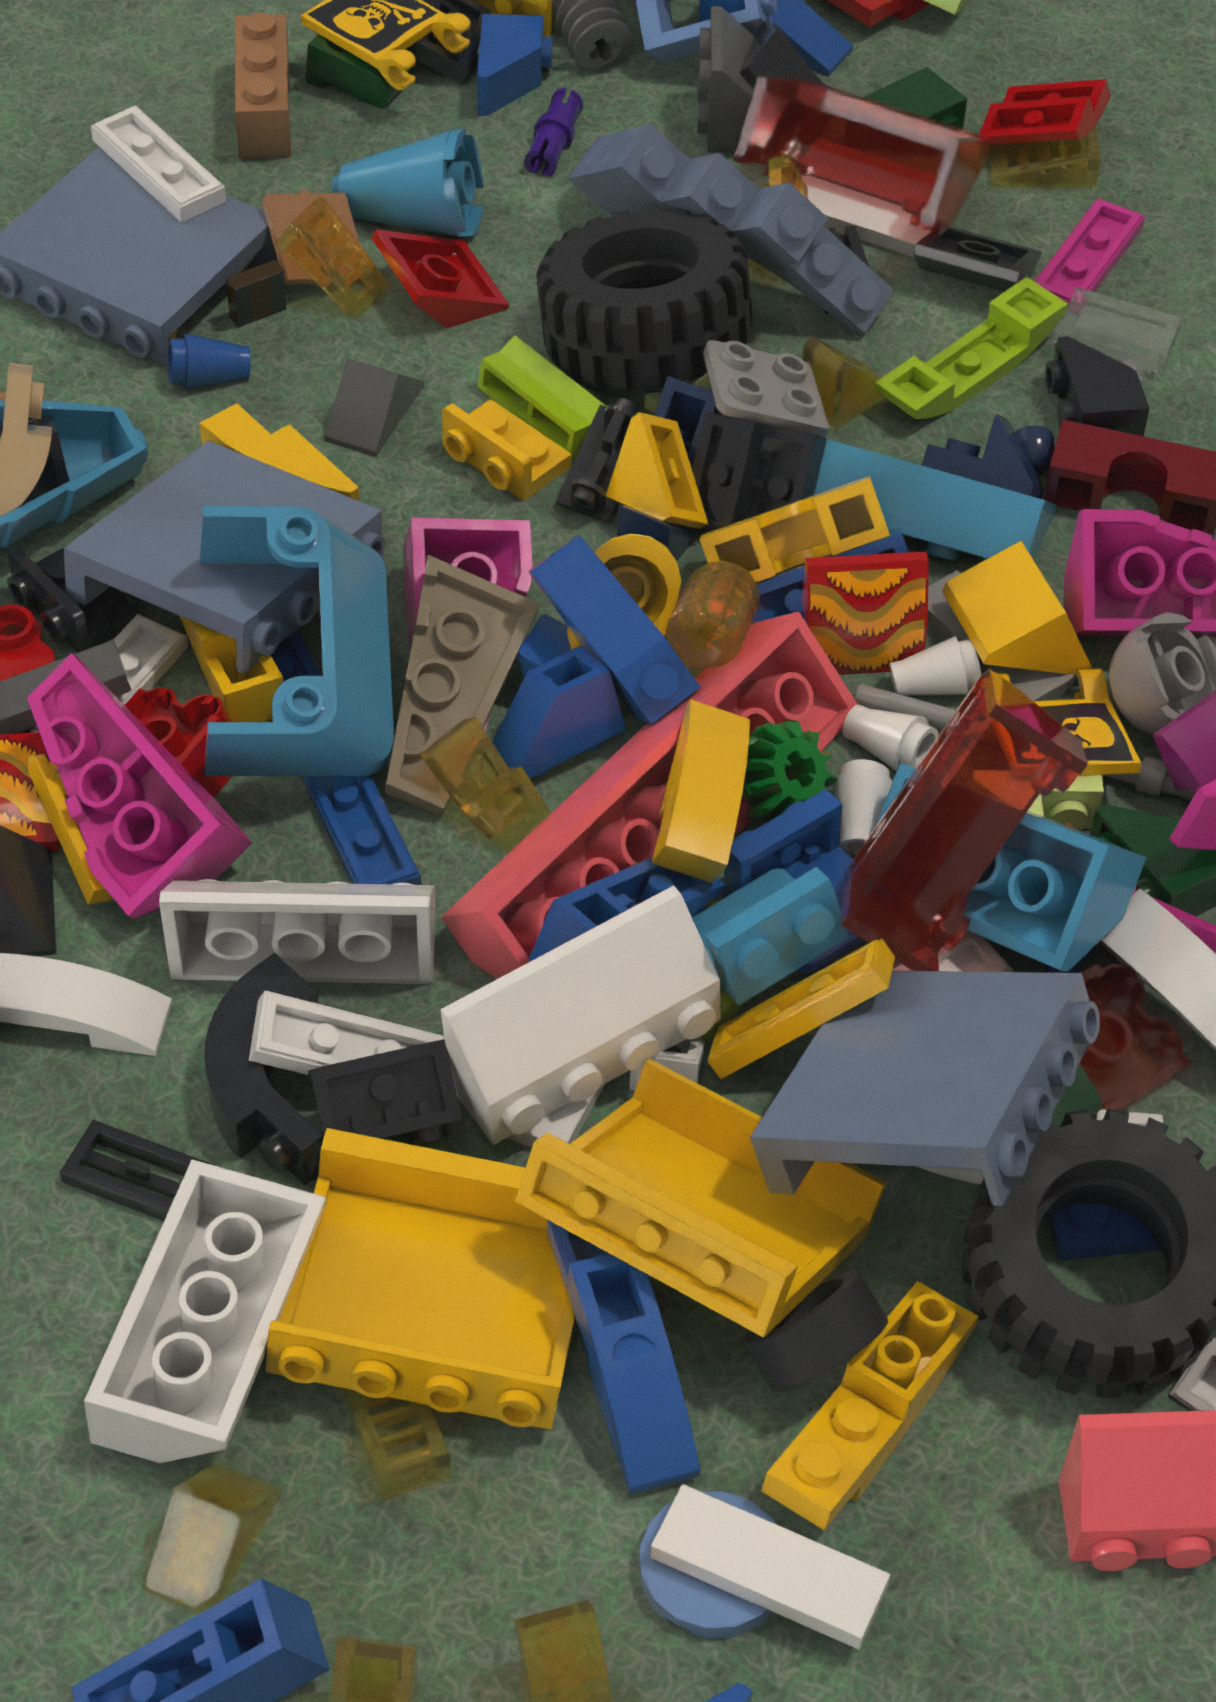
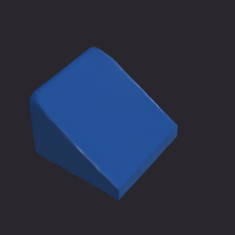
M543 614L540 616L518 651V660L523 677H525L528 671L571 650L567 635V625L549 615Z

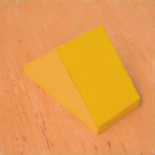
M639 412L630 420L606 497L663 522L697 529L703 528L708 524L677 421Z

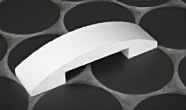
M1138 889L1132 895L1123 919L1099 942L1138 981L1143 980L1216 1051V953L1142 889Z
M0 953V1022L88 1034L91 1047L152 1056L157 1055L172 1006V998L135 981L92 967L38 956Z

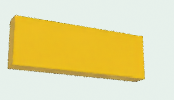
M876 939L717 1028L707 1062L718 1077L723 1079L888 989L895 960L894 954L883 939L879 941Z

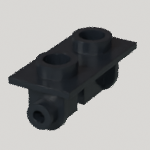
M618 398L614 405L606 407L600 404L556 504L603 522H611L619 502L606 497V493L630 420L636 415L638 409L633 402L624 398Z

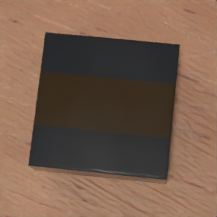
M275 260L226 278L229 317L238 328L287 310L284 271Z

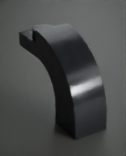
M273 953L243 975L229 989L216 1008L205 1040L204 1060L207 1084L215 1123L221 1136L236 1156L241 1159L258 1146L261 1155L273 1170L279 1174L289 1170L306 1186L318 1177L323 1135L272 1087L268 1079L274 1067L249 1061L257 1004L264 991L319 1004L318 992L278 955Z

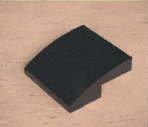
M706 411L692 469L708 521L706 526L698 530L712 532L814 496L827 438Z

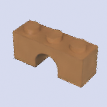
M254 13L251 15L235 16V117L239 159L291 157L290 58L286 14Z

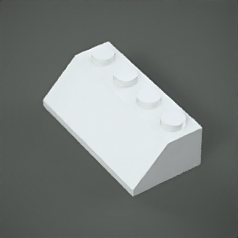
M202 879L198 881L173 880L160 891L159 905L171 979L238 981L253 967L275 953L306 982L433 984L436 930L435 885H413L409 883H395L392 885L348 884L339 881L330 883H284L276 880L264 882H227Z
M673 885L442 1008L441 1016L445 1046L457 1097L488 1139L495 1145L513 1134H523L530 1131L545 1116L571 1102H581L588 1099L603 1084L629 1070L636 1071L642 1069L644 1062L649 1058L654 1060L659 1052L665 1051L685 1039L690 1040L702 1036L714 1023L720 1021V979L685 901L676 887Z
M191 1160L84 1399L90 1443L156 1463L226 1450L267 1351L271 1320L278 1322L326 1207V1197Z

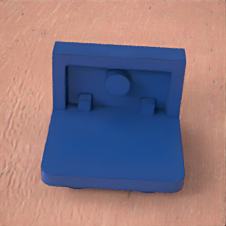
M827 789L804 802H796L790 805L780 816L754 831H745L737 836L732 842L728 865L724 869V898L768 871L777 868L786 870L794 879H797L817 867L831 880L850 937L797 969L802 973H811L892 925L899 918L900 905L898 901L839 847L843 804Z

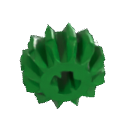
M785 721L779 724H772L770 722L758 726L753 732H750L747 766L741 798L748 800L746 817L755 819L763 817L766 824L780 816L790 805L808 800L825 790L826 787H830L839 779L826 770L825 763L834 753L819 751L817 748L820 732H811L810 730L803 732L799 721Z

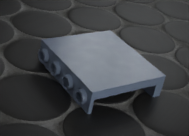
M97 147L0 233V295L5 298L15 297L31 304L49 318L59 317L81 327L91 337L100 338L102 336L124 346L135 357H148L166 365L168 337L226 283V278L236 274L254 255L253 261L260 264L276 260L277 256L263 210L226 195L227 202L181 223L106 152Z
M206 441L64 547L66 595L71 600L86 606L112 586L236 639L237 671L245 674L259 662L261 655H271L280 643L299 627L308 624L313 616L320 611L319 568H293L286 565L200 564L199 553L203 505L293 506L309 508L373 548L381 557L385 548V540L382 536V510L211 441Z
M892 971L888 989L822 1024L750 1136L769 1193L795 1194L814 1161L982 1170L992 1206H1003L1017 1178L1024 1175L1028 1166L1029 1156L1043 1131L1050 1127L1053 1111L1066 1087L1071 1086L1074 1082L1077 1067L1089 1044L1094 1043L1097 1039L1100 1026L1099 1011L1096 1004L1089 1001L1082 973Z

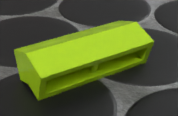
M516 335L499 352L481 359L477 387L500 406L570 452L572 459L576 458L600 404L606 405Z

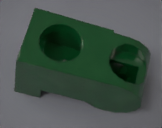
M318 34L308 44L305 83L324 88L329 83L353 94L359 101L379 108H383L400 91L392 87L376 67Z

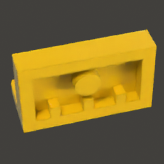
M492 399L469 414L453 403L442 409V441L448 454L458 462L466 461L484 473L489 483L498 490L503 491L507 489L525 501L571 468L572 454Z

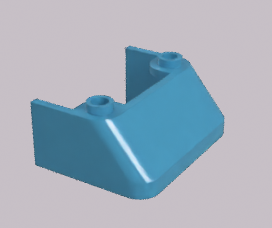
M203 505L199 553L200 564L286 565L293 568H319L323 676L293 677L283 682L277 688L272 701V722H208L204 763L205 776H368L377 773L388 763L394 743L386 567L382 557L373 548L309 508L293 506Z

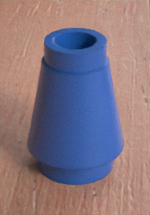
M186 333L183 334L182 339H169L167 356L169 383L183 384L185 390L237 381L238 379H249L251 366L249 346H238V344Z

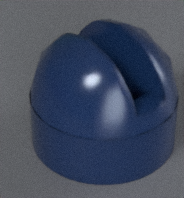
M1026 426L1016 430L1015 433L1037 475H1041L1050 467L1055 449L1053 433L1042 426Z

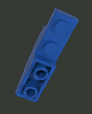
M548 1220L547 1234L588 1353L587 1369L629 1495L700 1476V1464L682 1388L648 1274Z

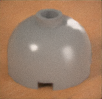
M1166 612L1137 626L1123 638L1110 660L1109 682L1114 705L1130 724L1148 736L1153 737L1154 733L1216 690V647L1207 635L1196 639L1189 630L1184 628L1191 624L1192 621L1183 615Z

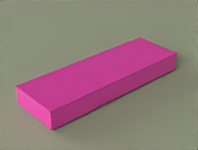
M1097 198L1036 278L1035 282L1068 303L1066 313L1077 317L1142 230L1145 216Z

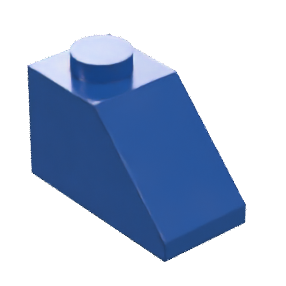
M482 14L477 73L478 115L488 116L541 86L542 68H552L553 37H543V16Z

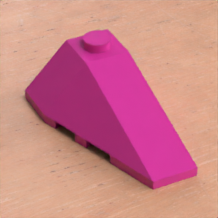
M1080 510L1063 578L1064 610L1077 637H1125L1137 626L1166 612L1183 615L1192 621L1191 624L1184 628L1189 630L1194 636H1216V539L1212 538L1213 535L1196 529L1188 530L1160 520L1159 516L1142 510Z
M411 517L403 545L404 594L410 651L428 555L526 597L532 581L529 571L533 569L530 521ZM489 718L478 739L477 744L482 743Z
M71 653L27 697L50 762L57 765L67 792L68 799L65 800L71 819L78 822L88 849L84 854L89 868L129 917L135 919L160 908V891L173 880H216L253 843L206 789L76 655Z

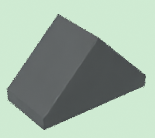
M347 359L326 430L325 441L376 457L423 389L424 381Z

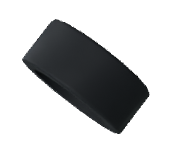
M858 1270L844 1271L824 1279L764 1338L749 1330L744 1337V1344L773 1391H787L826 1374L853 1357L882 1333L888 1324V1319Z

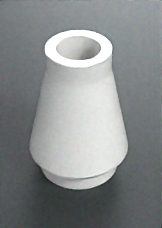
M956 636L903 660L889 663L895 693L904 696L968 695V689L982 686L977 652L970 639L958 641Z
M857 704L849 711L843 725L844 738L857 743L896 772L900 763L925 771L932 762L938 747L939 734L937 729L929 726L927 719L922 716L870 709Z
M860 759L843 764L840 768V774L836 776L839 779L832 784L834 796L843 804L840 848L847 854L865 855L893 782L889 778L890 772L886 766L876 761Z

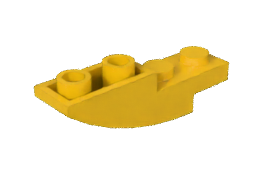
M917 1281L887 1316L888 1324L882 1333L868 1346L855 1354L846 1366L840 1386L767 1471L761 1492L825 1531L849 1500L856 1503L939 1387L974 1330L979 1316Z

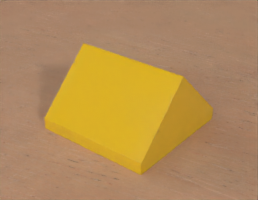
M1022 541L946 581L942 593L984 664L1068 675L1073 674L1076 676L1078 670L1092 668L1067 613Z

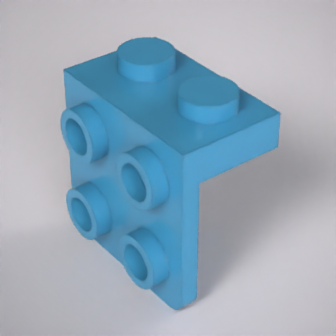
M817 867L797 879H794L784 869H772L692 918L718 974L720 987L738 1005L766 990L774 983L850 937L831 880Z

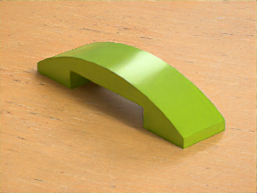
M1025 277L990 302L987 320L927 362L912 356L876 381L875 391L914 419H926L950 412L1015 369L1057 325L1067 312L1068 303L1029 277Z

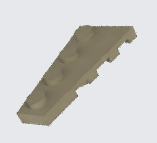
M428 555L384 791L385 794L431 814L443 816L517 659L519 648L533 625L540 603Z

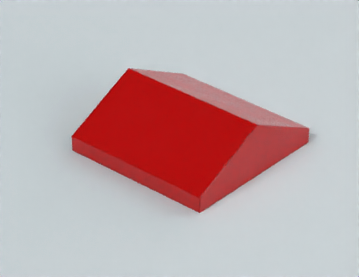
M375 229L371 239L414 303L444 327H454L508 310L509 303L464 240Z

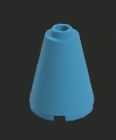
M451 129L343 164L339 175L333 177L332 193L346 194L353 219L461 238L475 237L479 230L484 206H474L475 189L484 188L481 160L476 141L472 134L465 135L467 129Z

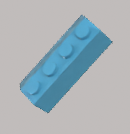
M829 439L826 441L814 495L870 476L889 532L901 528L904 537L908 535L927 541L924 552L953 561H958L960 551L983 557L981 561L983 562L1019 541H1022L1032 559L1035 560L1057 508L1056 504L1043 499Z
M900 763L861 867L894 899L1058 970L1068 972L1123 919L1147 857L940 775Z

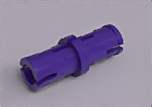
M567 88L556 90L552 95L546 114L538 118L534 126V141L524 159V165L528 172L537 173L541 162L546 160L547 162L542 174L549 176L555 174L564 148H570L575 134L574 124L584 106L581 96L576 91L571 90L567 102L563 103Z

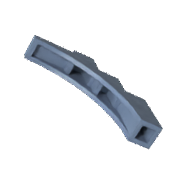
M652 124L597 137L568 178L599 207L610 213L630 210L631 213L644 212L645 208H661V211L673 212L674 209L689 211L695 217L703 214L713 218L718 225L724 224L736 235L744 245L749 259L791 284L825 309L848 330L856 334L866 333L894 291L893 288L824 226L828 217L790 182L758 188L722 154L715 153L690 159Z

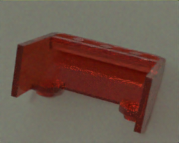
M758 76L733 161L742 164L760 163L765 165L763 174L780 181L794 183L796 175L812 176L902 206L903 211L911 214L910 224L929 231L940 232L941 226L954 224L986 162L992 140L815 81L794 77Z
M991 669L986 670L971 688L849 865L843 879L841 925L868 943L876 939L878 941L883 939L894 954L895 960L912 971H939L938 953L941 948L948 952L952 951L969 927L971 919L964 915L968 894L1039 794L1045 797L1054 788L1062 793L1065 792L1077 778L1078 774L1081 775L1088 765L1082 741L1012 683Z

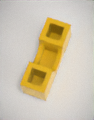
M867 476L703 534L699 540L718 594L722 595L776 576L779 572L805 563V558L836 555L888 537L890 534L871 477Z

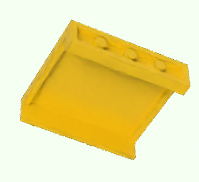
M649 1058L644 1062L633 1097L569 1144L548 1132L534 1141L515 1202L764 1338L863 1242L869 1232L887 1182L851 1163L814 1161L795 1194L769 1193L750 1136L763 1117Z
M327 1128L321 1146L319 1174L313 1193L326 1197V1207L278 1322L272 1320L270 1322L265 1372L282 1375L297 1383L308 1384L316 1382L356 1390L358 1393L371 1398L390 1397L425 1404L441 1412L454 1413L459 1411L499 1419L514 1427L534 1426L552 1430L575 1314L547 1234L548 1220L515 1202L525 1167Z

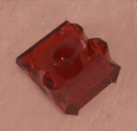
M1096 964L1082 973L1089 1001L1094 1002L1098 1008L1100 1026L1097 1039L1094 1043L1089 1044L1080 1061V1065L1101 1096L1103 1109L1120 1110L1190 1065L1192 1061L1183 1052V1041L1174 1027L1162 1019H1151L1140 1007L1145 996L1144 985L1133 969L1122 964H1111L1106 967Z

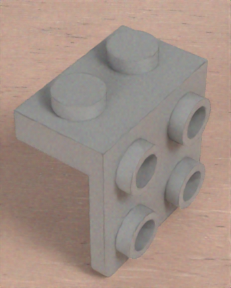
M710 340L707 342L703 356L716 407L720 413L728 417L745 419L827 438L829 426L810 362H806L789 353L776 355L754 350L738 341L724 343Z

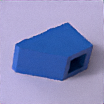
M580 645L528 671L489 747L490 754L498 765L520 784L528 779L545 775L552 767L581 752L594 750L600 747L605 740L625 731L626 728L610 669Z

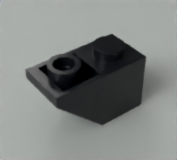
M1069 336L1058 337L1054 360L1047 361L1045 382L1048 393L1058 395L1057 417L1059 428H1061L1062 421L1067 420L1144 436L1150 408L1136 369Z

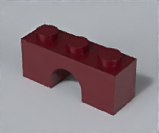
M1067 420L1062 421L1049 467L1044 500L1056 504L1058 507L1076 511L1082 509L1101 510L1102 503L1109 494L1119 490H1135L1150 496L1156 502L1159 508L1160 520L1188 530L1196 529L1213 535L1212 538L1214 537L1216 529V451Z

